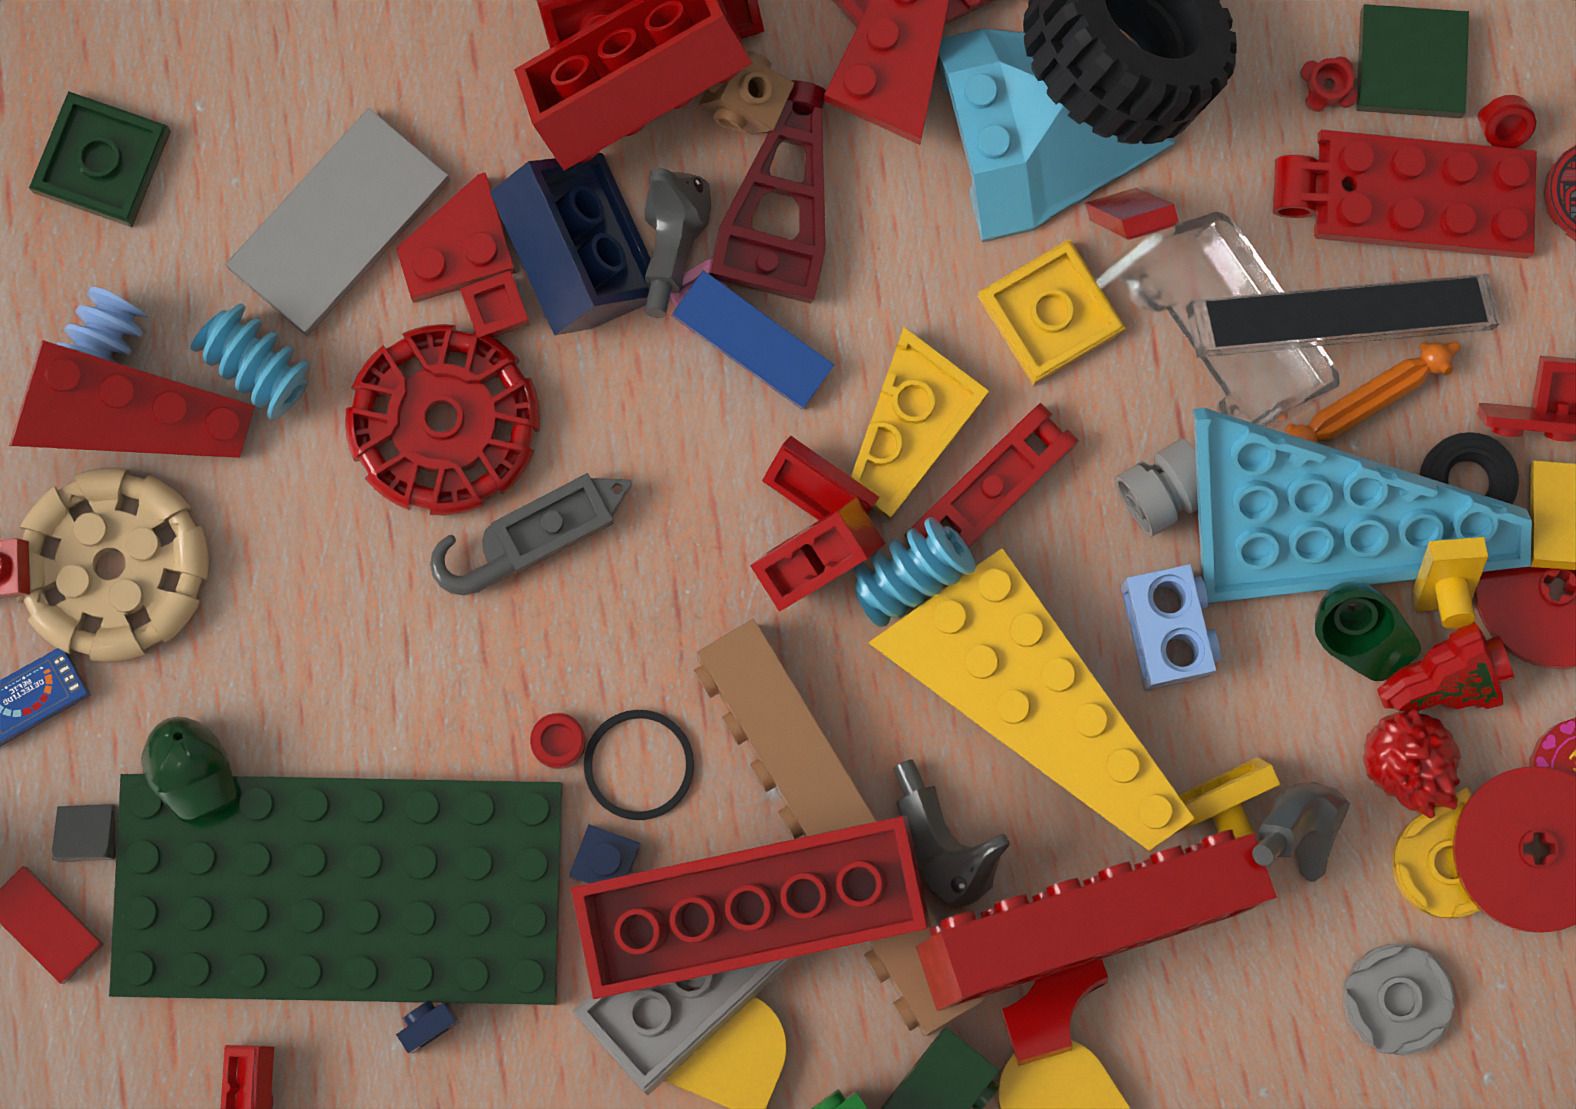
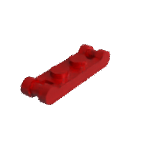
M1039 403L911 528L917 529L926 538L928 533L924 523L927 518L933 517L940 524L946 519L959 532V535L970 548L1052 467L1062 460L1076 446L1079 440L1068 429L1063 432L1050 419L1053 414L1042 403ZM1034 433L1048 446L1040 455L1025 442Z

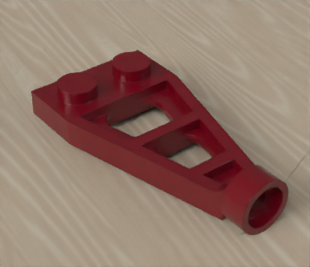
M791 80L794 82V85L774 130L768 132L719 226L708 274L716 280L811 304L815 299L826 250L822 112L825 103L824 94L826 90L810 82ZM782 142L804 147L806 151L805 176L801 183L772 176L770 173V167L776 150ZM773 192L792 197L797 202L799 208V233L795 238L788 239L757 231L753 228L752 215L764 195Z

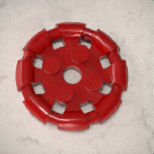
M449 324L427 325L402 333L403 339L388 348L382 345L371 355L357 374L351 387L355 390L352 407L346 408L345 429L352 458L355 462L360 461L368 473L365 480L374 490L387 500L407 510H410L412 506L429 509L430 515L447 516L481 508L484 506L483 500L498 491L503 495L516 483L534 454V450L530 446L534 432L540 431V406L533 381L530 377L525 378L517 366L520 362L518 357L492 336L477 338L475 331L473 334L458 331L455 325ZM451 351L467 354L465 367L447 363ZM416 356L423 370L414 373L405 380L398 366ZM494 377H499L506 389L492 397L484 383ZM385 396L390 398L387 415L373 412L376 397ZM438 405H449L457 411L455 425L445 432L434 431L427 424L429 412ZM497 422L513 427L509 442L494 439ZM393 440L400 454L386 462L379 449L388 441ZM480 459L488 473L470 483L462 470L473 468ZM420 469L438 473L435 488L417 485Z

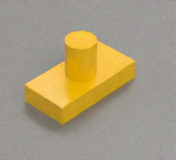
M1484 537L1429 541L1411 593L1415 612L1439 610L1442 625L1448 629H1458L1475 621L1472 598L1488 559Z
M1255 757L1179 793L1178 796L1195 818V821L1181 831L1212 818L1218 833L1232 829L1235 839L1254 833L1241 803L1280 785L1272 764Z

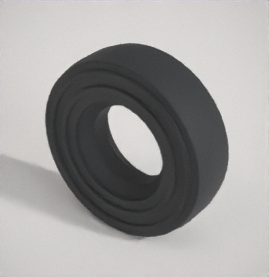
M1474 432L1451 435L1435 445L1422 463L1420 476L1449 484V473L1455 464L1463 461L1477 463L1486 471L1489 479V487L1485 496L1513 504L1516 499L1519 487V474L1516 463L1510 452L1500 442L1490 436Z

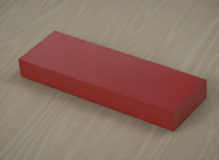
M1132 188L1085 203L1090 221L1128 240L1176 226V223H1179L1173 203L1138 188Z

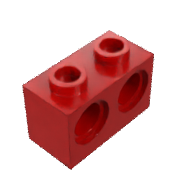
M856 497L769 550L752 563L750 567L780 612L867 560L886 543Z

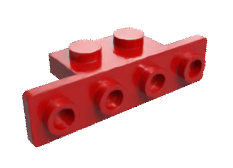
M1540 355L1532 407L1479 403L1478 416L1485 426L1491 427L1490 431L1497 435L1520 437L1523 436V431L1527 430L1544 432L1546 438L1556 441H1576V359Z

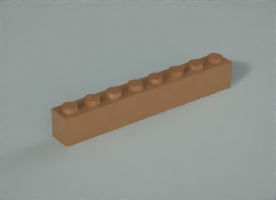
M754 618L697 651V657L701 666L693 670L709 698L717 694L720 695L729 710V713L722 716V720L737 745L747 740L757 757V760L752 762L750 766L766 792L773 788L777 790L786 805L778 813L794 839L802 835L807 837L876 822ZM927 906L931 923L930 928L939 924ZM928 929L868 941L872 950L865 953L864 957L880 983L887 979L891 980L901 997L894 1001L893 1005L909 1031L919 1027L924 1036L928 1035L984 1001L983 997L944 1010H936L916 946L931 937Z

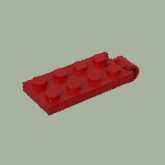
M1321 129L1318 132L1317 139L1319 144L1318 160L1305 155H1285L1275 159L1273 213L1286 218H1305L1316 214V225H1314L1315 239L1527 259L1534 254L1537 151ZM1342 182H1347L1350 185L1351 192L1346 191L1342 187Z

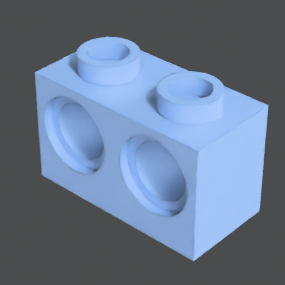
M1191 564L1126 578L1120 588L1145 691L1203 679L1212 675L1216 671L1214 662L1221 661V651L1214 629L1206 630L1202 609L1208 608L1207 592L1202 577L1194 578ZM1162 587L1173 590L1180 600L1179 611L1175 613L1160 611L1153 601L1154 590ZM1181 640L1189 645L1193 654V659L1189 666L1180 667L1170 662L1166 655V645L1169 641Z

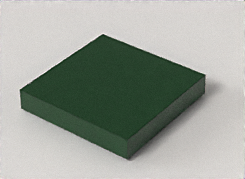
M1364 4L1360 10L1356 111L1462 118L1466 113L1469 11Z
M68 91L29 189L34 194L133 227L171 130L165 124Z

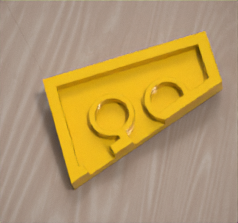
M904 326L851 474L854 480L879 496L873 508L889 521L895 516L989 394V390Z

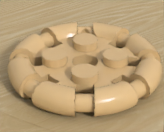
M99 468L74 475L76 481L61 489L53 486L44 493L29 510L20 526L24 530L22 539L29 541L30 595L16 597L17 602H24L31 615L28 618V622L45 641L69 655L77 651L90 655V660L97 662H119L146 655V648L161 640L166 644L175 637L191 619L200 603V600L196 599L201 581H207L209 569V553L203 528L195 526L189 515L192 507L174 488L156 477L148 475L146 479L130 475V470L124 468ZM125 496L139 500L136 516L120 511ZM87 499L94 513H84L75 519L70 508ZM170 525L176 538L169 544L162 546L155 532ZM46 537L60 541L55 560L40 555ZM110 551L121 552L125 558L123 573L112 580L102 579L97 570L99 559ZM167 571L180 574L175 592L162 590L166 581ZM57 586L66 600L52 606L44 592ZM145 607L151 621L134 630L128 616ZM87 615L102 620L100 629L96 634L82 630Z

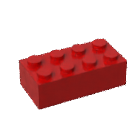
M633 0L518 66L514 71L533 126L565 171L577 163L591 160L600 150L619 139L638 133L647 123L668 111L684 107L693 97L712 86L733 79L742 69L751 65L752 62L732 17L722 0Z

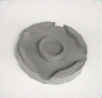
M1391 944L1370 950L1353 964L1344 981L1342 1006L1349 1027L1361 1042L1380 1053L1409 1055L1427 1050L1444 1036L1450 1025L1448 1023L1452 1018V1010H1454L1455 993L1449 974L1436 957L1413 946Z

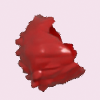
M1416 709L1381 718L1378 725H1375L1371 732L1367 734L1364 744L1363 763L1367 777L1374 782L1375 786L1383 789L1388 796H1395L1401 805L1409 810H1416L1430 819L1435 817V807H1445L1452 810L1457 808L1458 799L1455 795V787L1460 783V779L1457 777V768L1461 755L1453 735L1443 726L1441 720L1426 714H1419Z

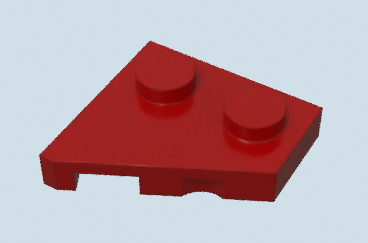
M486 172L478 174L396 248L413 303L459 290L465 286L507 271H511V274L516 273L497 208L490 194L491 188Z

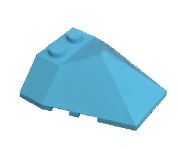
M980 29L941 39L937 68L943 92H950L972 178L969 194L982 242L1037 229L1059 212L1090 197L1091 193L1116 178L1123 177L1171 148L1175 144L1174 138H1166L1163 142L1154 144H1142V141L1138 144H1127L1118 142L1117 136L1114 135L1104 138L1093 133V127L1085 122L1081 124L1076 123L1067 116L1070 112L1060 102L1056 105L1046 94L1048 87L1044 81H1037L1031 69V63L1034 61L1033 57H1027L1024 46V35L1026 33Z

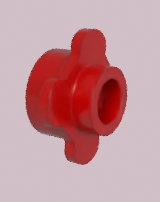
M1339 56L1324 59L1319 63L1311 60L1303 65L1300 76L1307 83L1308 95L1305 103L1309 109L1321 112L1326 106L1332 105L1349 108L1356 102L1358 92L1352 87L1354 77L1352 73L1353 65L1350 60ZM1331 80L1334 83V87L1327 88L1324 82Z

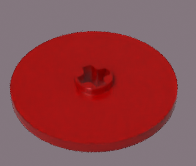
M1529 566L1482 572L1474 596L1481 620L1493 638L1500 636L1506 651L1532 665L1550 669L1576 668V570ZM1555 578H1560L1565 582L1563 590L1570 594V596L1563 594L1558 601L1553 600L1549 597L1551 588L1543 583L1551 584Z
M1533 766L1512 769L1491 778L1469 797L1455 825L1452 848L1453 860L1463 889L1484 914L1494 921L1515 930L1546 933L1576 925V777L1557 769ZM1534 834L1538 835L1539 843L1548 845L1550 850L1549 855L1540 857L1539 865L1535 864L1533 855L1524 854L1523 850L1524 844L1533 842Z

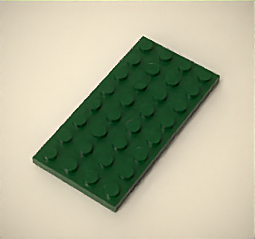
M120 774L109 997L425 1003L431 1000L432 1003L556 1005L562 782L233 776L237 792L235 803L205 818L188 823L180 821L150 788L144 774Z

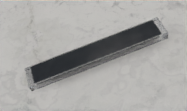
M1489 274L1192 300L1186 306L1197 358L1488 331L1495 329L1501 324Z

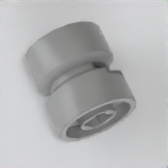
M1182 438L1154 455L1153 465L1150 466L1141 461L1115 478L1116 486L1128 511L1138 526L1150 537L1175 524L1178 521L1179 511L1183 510L1192 514L1198 510L1195 449Z

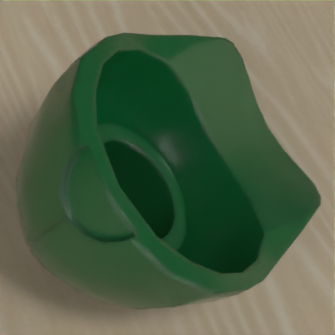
M1343 582L1333 586L1321 599L1315 613V635L1331 656L1368 679L1384 681L1399 669L1411 663L1421 653V646L1417 637L1396 605L1376 588L1360 582Z
M177 716L163 720L148 735L141 756L144 777L150 788L180 821L194 822L235 803L237 792L226 751L219 739L204 724L187 717Z

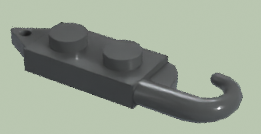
M586 473L492 522L485 530L482 539L483 553L487 564L463 576L452 574L445 565V555L448 549L456 542L455 536L448 535L438 542L432 552L430 561L432 576L441 588L451 594L465 596L478 593L516 572L518 574L614 524L612 516L630 490L632 482L631 480L590 478L589 474ZM617 485L623 488L622 492L618 494L613 492V488Z

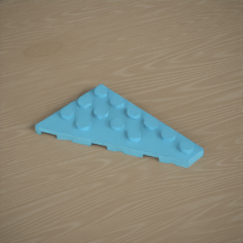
M1207 408L1193 409L1201 577L1205 584L1208 603L1328 590L1340 583L1350 581L1371 585L1415 580L1429 541L1484 537L1488 559L1483 572L1531 566L1532 520L1525 508Z

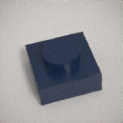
M588 824L569 877L588 884L630 875L641 844Z
M431 1000L402 1018L407 1027L398 1032L396 1036L407 1053H415L459 1024L460 1021L448 1003H442L435 1008Z

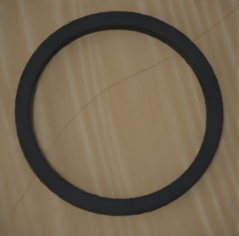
M648 710L625 711L606 720L592 735L584 756L585 779L594 798L609 812L630 820L656 818L673 809L687 793L694 772L693 752L684 732L669 718ZM637 718L653 720L670 729L680 741L686 758L685 776L676 794L662 806L643 812L624 810L609 802L597 788L592 772L594 750L601 737L616 724Z

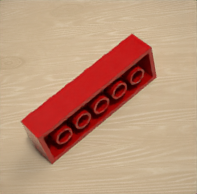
M900 816L570 887L593 999L920 931L931 927L908 816Z
M1226 830L1201 839V843L1185 848L1184 852L1182 846L1179 845L1149 856L1150 859L1134 864V871L1130 861L1103 869L1098 872V875L1083 880V887H1081L1078 878H1073L1049 886L1045 892L1032 896V903H1029L1026 894H1022L995 903L994 908L980 913L981 919L976 920L974 911L971 910L942 920L941 924L928 929L931 937L916 946L936 1010H944L1238 916L1277 898L1266 866L1259 865L1253 858V849L1258 845L1255 834L1252 833L1235 839L1233 830Z

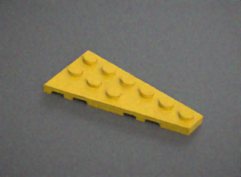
M1003 548L978 564L972 574H964L957 583L947 586L939 594L924 602L868 642L876 650L1149 852L1195 821L1193 815Z

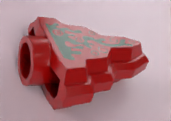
M1473 622L1470 625L1458 628L1457 631L1450 634L1449 639L1435 644L1431 650L1427 651L1423 660L1399 669L1377 690L1384 709H1397L1398 711L1416 709L1420 711L1436 705L1456 710L1470 706L1490 709L1503 705L1501 683L1515 679L1501 637L1497 636L1486 640L1477 623Z

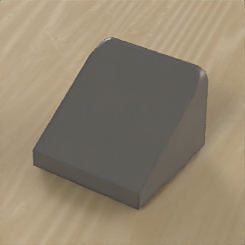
M114 804L57 806L52 860L58 862L115 860Z

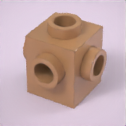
M747 50L752 64L742 69L733 79L718 83L705 90L699 105L714 113L713 120L722 127L735 132H742L744 130L754 135L774 130L794 82L770 69L772 63L767 58Z

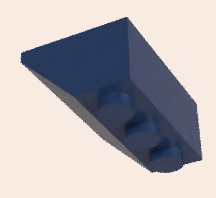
M598 153L591 160L577 163L565 171L556 158L528 161L490 191L501 220L507 229L554 336L593 329L646 305L649 289L646 288L645 275L651 258L603 153Z

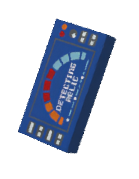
M57 648L0 680V746L91 696L69 654Z

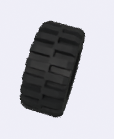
M1029 0L1028 9L1024 13L1023 31L1026 33L1024 35L1027 57H1033L1034 61L1031 63V69L1037 81L1043 80L1048 87L1046 94L1056 105L1060 102L1070 112L1067 116L1076 123L1081 124L1085 122L1092 126L1093 133L1104 138L1114 135L1117 136L1118 142L1127 144H1138L1140 141H1142V144L1160 143L1166 138H1174L1182 133L1227 85L1228 79L1233 75L1236 65L1237 41L1236 32L1230 31L1233 23L1228 8H1222L1220 0ZM1122 31L1128 34L1139 46L1129 40Z

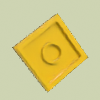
M1070 239L982 289L977 295L1032 385L1039 383L1124 333L1126 329Z

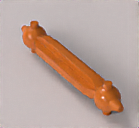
M1425 341L1419 347L1421 350L1420 358L1403 360L1316 413L1309 425H1294L1290 423L1286 426L1285 431L1287 434L1315 443L1334 439L1423 385L1429 373L1449 375L1453 371L1451 366L1452 359L1461 346L1457 341L1446 344L1440 342L1429 344Z

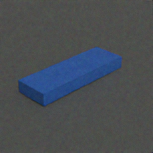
M704 270L671 314L677 321L801 410L804 409L834 366L829 360Z

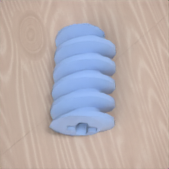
M91 286L86 294L96 308L79 305L75 310L85 326L67 324L64 328L66 335L74 344L60 342L55 344L115 362L111 357L113 352L131 355L132 349L122 338L124 334L141 337L144 332L133 319L135 316L146 318L149 316L110 291Z

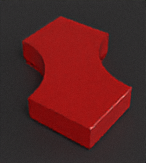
M1102 959L1037 979L1027 994L1008 1007L1002 1008V1016L1018 1066L1072 1050L1070 1022L1075 1009L1088 993L1108 983V975Z

